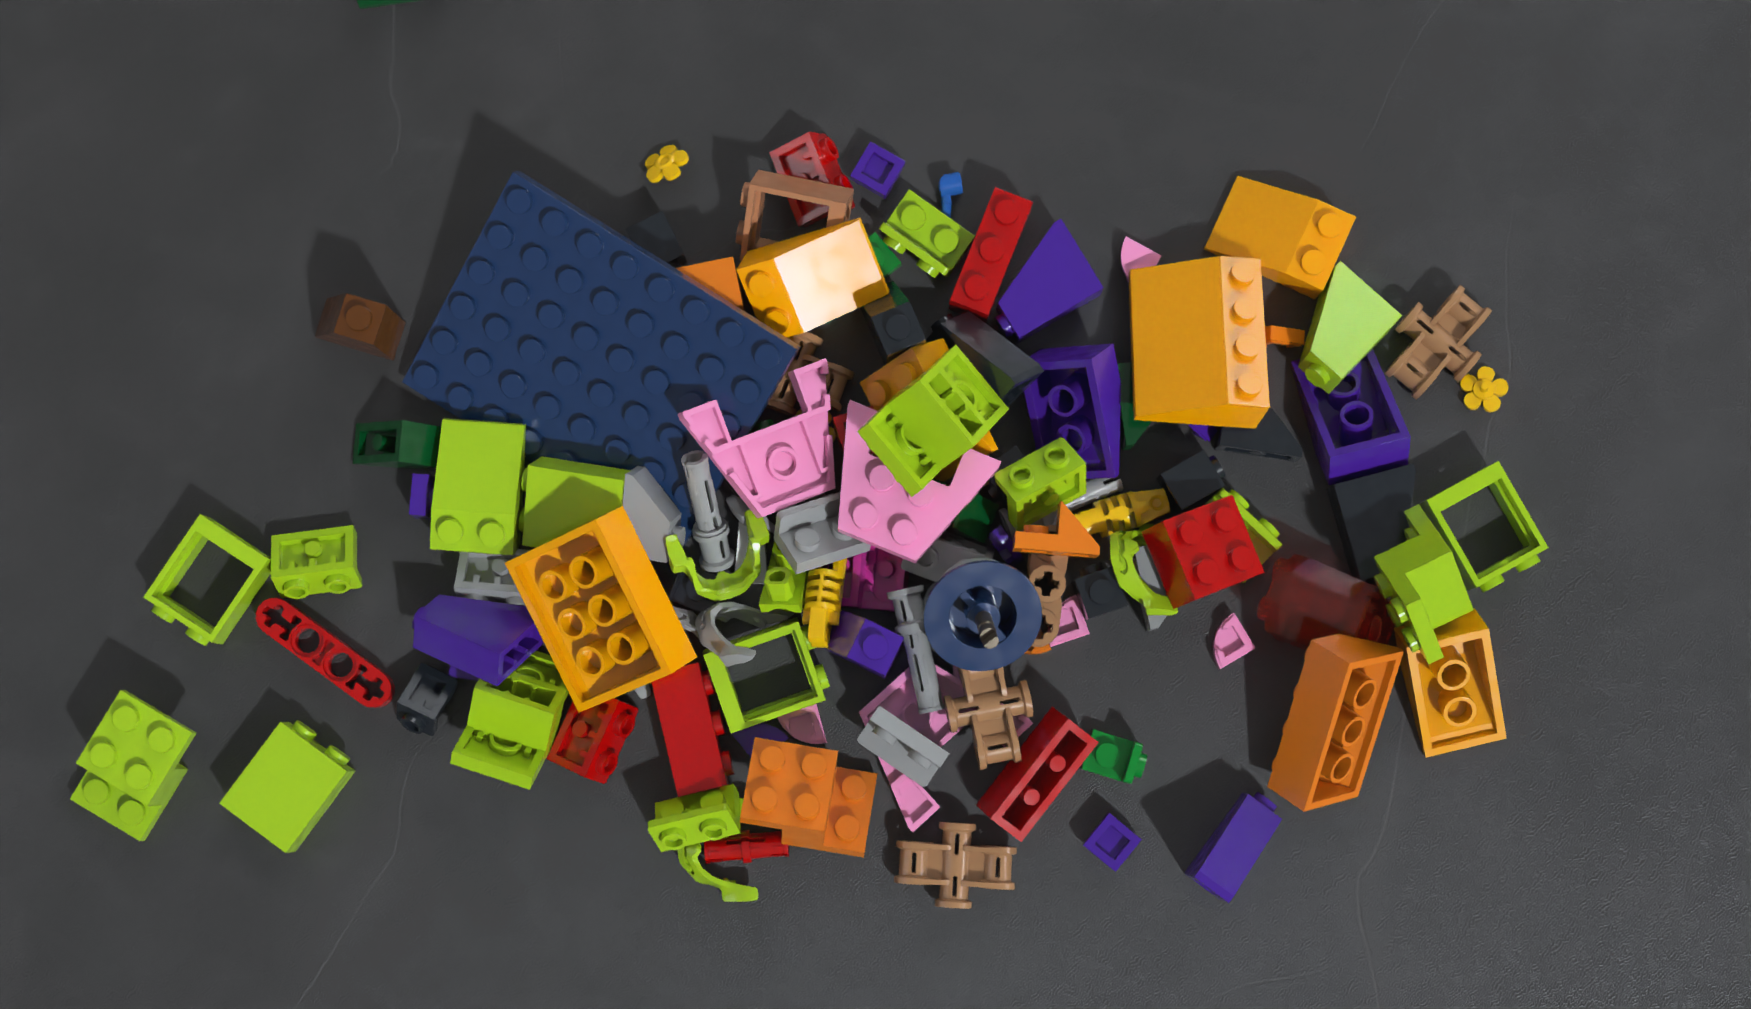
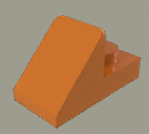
M1062 501L1058 504L1056 534H1048L1049 527L1024 525L1023 531H1015L1013 535L1012 552L1097 558L1100 555L1098 543Z

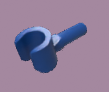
M959 172L944 174L938 182L942 203L941 212L950 218L951 196L963 194L962 180Z

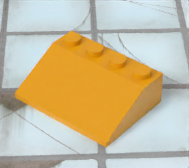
M1216 256L1130 269L1128 280L1134 420L1256 429L1270 408L1261 259Z
M623 506L505 562L578 713L672 674L697 658Z

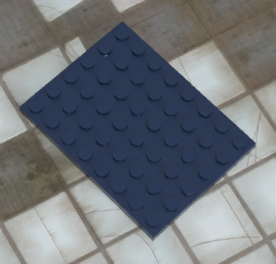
M517 170L512 172L402 382L460 419L526 424L525 460L529 463L543 456L632 470L636 466L646 467L682 513L680 526L685 527L686 531L684 549L692 535L693 525L696 520L681 458L688 452L696 450L704 452V450L682 424L677 414L717 400L731 440L750 434L801 346ZM708 457L710 473L716 493L725 477Z

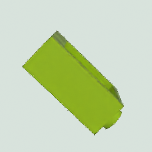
M1499 461L1419 504L1451 549L1466 590L1480 587L1481 591L1485 592L1505 581L1501 574L1513 567L1516 568L1518 573L1532 567L1541 561L1537 554L1549 548ZM1489 486L1522 543L1523 548L1475 573L1441 511Z
M199 514L143 598L154 604L151 611L158 617L171 624L177 619L186 625L188 629L185 634L204 646H207L209 641L223 645L271 574V557L214 519ZM208 540L254 569L215 627L170 598Z
M798 617L730 640L729 642L735 646L750 648L792 633L811 687L799 693L743 712L728 668L708 648L703 651L706 665L731 733L826 700L823 689L830 687L822 663L814 666L809 650L817 647H812L808 640L809 625L801 627Z

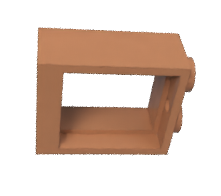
M758 170L750 183H744L741 193L740 205L746 207L745 220H740L736 233V244L741 245L740 260L744 258L749 250L779 242L760 237L766 193L829 206L826 226L829 227L850 220L854 189Z

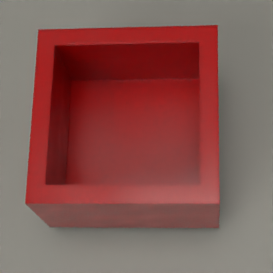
M1233 495L1166 519L1142 531L1173 609L1265 573Z

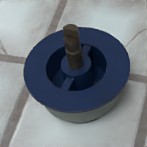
M971 558L950 567L934 585L924 607V628L933 649L948 663L965 670L990 671L1011 664L1031 647L1040 630L1042 607L1034 585L1022 572L993 559Z

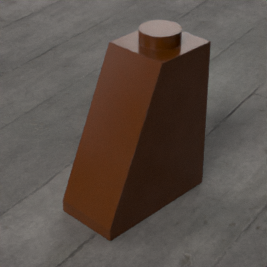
M345 293L327 298L314 337L394 361L406 322L385 304Z

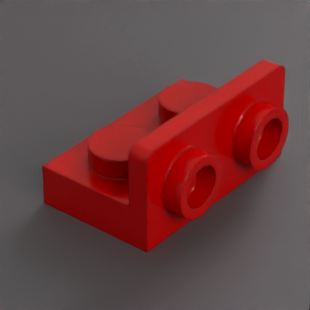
M807 132L769 152L778 174L853 189L850 180L846 175L842 174L838 164V149L833 140L826 134ZM787 197L798 227H807L828 216L829 206ZM852 201L851 209L855 208L854 201Z
M613 698L578 713L572 701L547 756V760L584 778L605 784L609 775L614 772L617 766L618 756L626 738L634 729L635 718L639 709Z

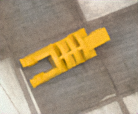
M1164 488L1138 492L1129 491L1092 502V509L1075 513L1074 516L1090 535L1100 533L1103 538L1110 536L1115 531H1128L1142 527L1143 524L1169 513L1170 505Z
M847 558L833 562V569H825L821 566L808 571L802 623L809 625L808 640L812 647L828 648L832 625L839 626Z

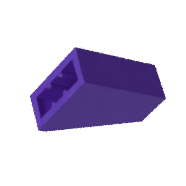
M1062 219L1053 223L997 304L996 311L999 315L994 317L995 322L1004 337L1007 339L1012 336L1016 344L1097 298L1103 291L1104 287Z
M439 594L426 606L420 607L412 620V628L414 629L413 648L495 686H499L544 643L526 606Z
M841 610L839 626L832 625L829 646L823 649L885 679L903 644L904 637L866 618Z
M1256 792L1253 797L1247 793H1242L1184 874L1216 898L1229 903L1282 818L1274 813L1277 806L1259 792Z

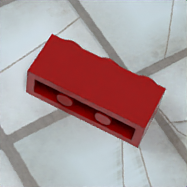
M997 187L994 188L950 298L948 309L960 314L970 311L987 323L1030 215L1033 201Z
M698 662L685 665L672 674L651 682L678 797L730 785L728 776L735 775L729 750L724 752L721 750L718 736L725 734L720 710L712 711L709 695L716 692L709 670L703 671L702 665Z
M1051 707L1020 747L1022 761L1014 763L1013 760H1010L976 806L996 824L1022 842L1099 742L1065 715Z

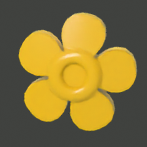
M675 145L664 146L660 150V155L652 154L645 161V166L648 169L646 177L652 183L659 182L663 176L668 181L676 179L681 174L679 167L687 164L689 161L687 152L678 150Z
M1486 366L1478 369L1477 378L1470 374L1465 375L1460 382V388L1468 393L1463 399L1464 405L1470 410H1476L1480 407L1482 401L1486 412L1497 411L1501 405L1498 397H1502L1508 392L1507 381L1501 378L1493 381L1495 372L1492 368Z

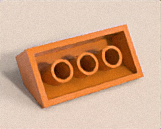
M1342 634L1311 639L1304 655L1305 662L1299 682L1294 688V699L1288 719L1282 728L1283 735L1279 749L1272 762V772L1267 785L1268 788L1303 812L1358 797L1404 653L1402 649Z

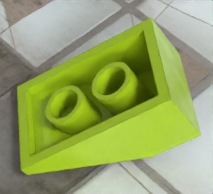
M442 419L431 507L430 549L514 555L521 546L522 532L519 530L518 523L523 508L521 481L525 463L526 424Z

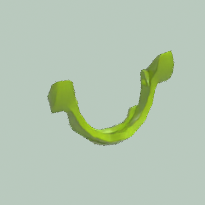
M750 509L745 512L748 532L746 557L741 567L734 573L729 574L725 571H720L714 580L705 579L696 572L692 557L687 558L676 534L667 536L666 551L672 572L686 573L697 594L715 602L730 599L746 592L761 572L760 547L769 542L770 534L763 517L756 518Z
M1145 523L1137 531H1115L1110 535V556L1115 579L1119 587L1145 607L1147 615L1177 614L1178 608L1173 609L1167 596L1157 594L1151 590L1141 579L1133 563V555L1139 551V547L1147 545L1142 531L1154 525Z
M739 797L740 814H741V809H742V804H743V798H740V797ZM700 843L677 850L681 866L696 882L719 888L722 892L723 901L750 902L758 900V889L756 887L736 884V880H729L728 878L719 879L703 869L698 860V855L701 853Z

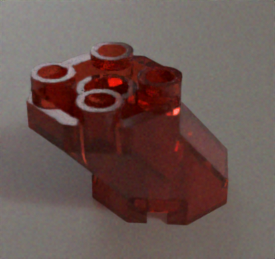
M1294 554L1289 559L1280 557L1275 562L1272 571L1273 579L1267 595L1259 602L1257 616L1258 619L1265 621V631L1276 640L1294 645L1305 651L1310 645L1311 639L1335 634L1388 645L1394 629V623L1390 617H1387L1385 606L1390 603V597L1385 599L1378 586L1368 584L1314 559Z

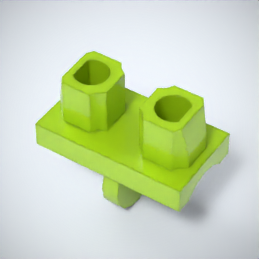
M775 541L759 601L761 612H770L775 609H782L786 612L802 613L808 571L795 574Z

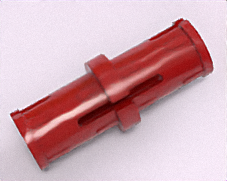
M741 830V834L704 842V855L706 864L731 860H743L745 864L752 863V859L789 857V845L781 844L782 831L750 833V830Z

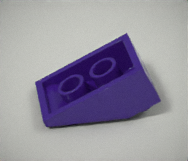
M1114 344L1044 348L1038 350L1029 357L1039 363L1044 372L1024 391L1036 450L1062 437L1085 461L1086 479L1116 478L1119 475L1121 380Z
M1373 349L1330 394L1309 382L1305 373L1298 367L1300 359L1291 361L1292 372L1315 453L1328 485L1408 465L1411 436Z

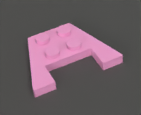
M826 358L788 372L802 414L748 435L731 440L717 400L677 414L682 424L704 452L707 453L708 457L756 518L767 516L835 489L832 435H829L828 411L831 410L830 394H827L826 374H829Z
M850 400L847 407L838 532L916 564L949 527L962 509L973 500L978 491L999 470L1001 461L970 449L963 454L950 486L931 480L923 490L911 497L904 487L895 480L893 474L878 457L869 454L871 449L857 432L877 410Z
M935 665L943 704V696L950 695L952 698L964 696L960 679ZM909 667L859 711L862 721L866 726L880 705L940 747L946 744L963 728L958 727L957 732H950L945 709L919 714ZM971 708V709L961 710V711H958V712H959V713H964V712L974 711V710H977V708ZM1024 715L1013 716L1014 726L1019 737L1033 722ZM878 757L907 826L914 832L940 806L922 786Z

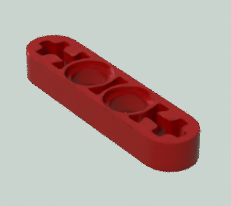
M269 598L258 606L255 619L258 627L264 633L360 704L370 708H381L392 701L395 695V685L387 673L292 603L281 598ZM283 607L282 617L292 624H296L297 618H300L302 621L291 632L280 624L274 623L270 626L269 623L272 618L267 613L271 608L279 610ZM307 629L315 630L320 637L318 648L310 653L304 652L298 644L300 634ZM290 632L288 640L285 639L284 635ZM340 653L348 654L353 662L351 672L344 677L336 676L331 669L333 658ZM363 666L367 668V671L361 675L371 682H377L379 679L382 680L383 683L380 689L384 694L381 698L373 696L369 700L367 697L369 689L360 682L355 683L354 689L349 686L351 682L359 677Z

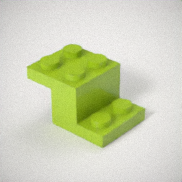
M954 345L927 371L897 392L857 432L864 439L867 446L893 474L895 480L913 497L923 490L940 470L973 448L1009 408L960 348Z
M1418 504L1404 511L1409 524V528L1404 530L1407 541L1374 556L1380 572L1374 576V579L1385 599L1390 597V603L1385 605L1387 612L1396 628L1402 625L1405 627L1401 632L1412 653L1420 650L1427 663L1431 664L1444 658L1433 629L1474 609L1451 549Z
M535 651L499 686L492 685L482 679L478 680L473 690L467 726L452 751L450 764L528 790L531 789L556 739L564 701L569 694L550 655Z
M120 690L76 761V764L87 771L70 797V800L138 841H145L188 771V768L179 764V761L195 737L196 732L128 691Z

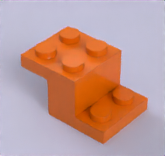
M755 737L740 814V823L782 829L781 844L864 858L878 773L837 767L838 751Z

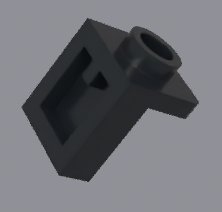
M421 662L397 701V720L410 732L416 734L423 732L429 736H434L437 731L438 719L458 688V680Z

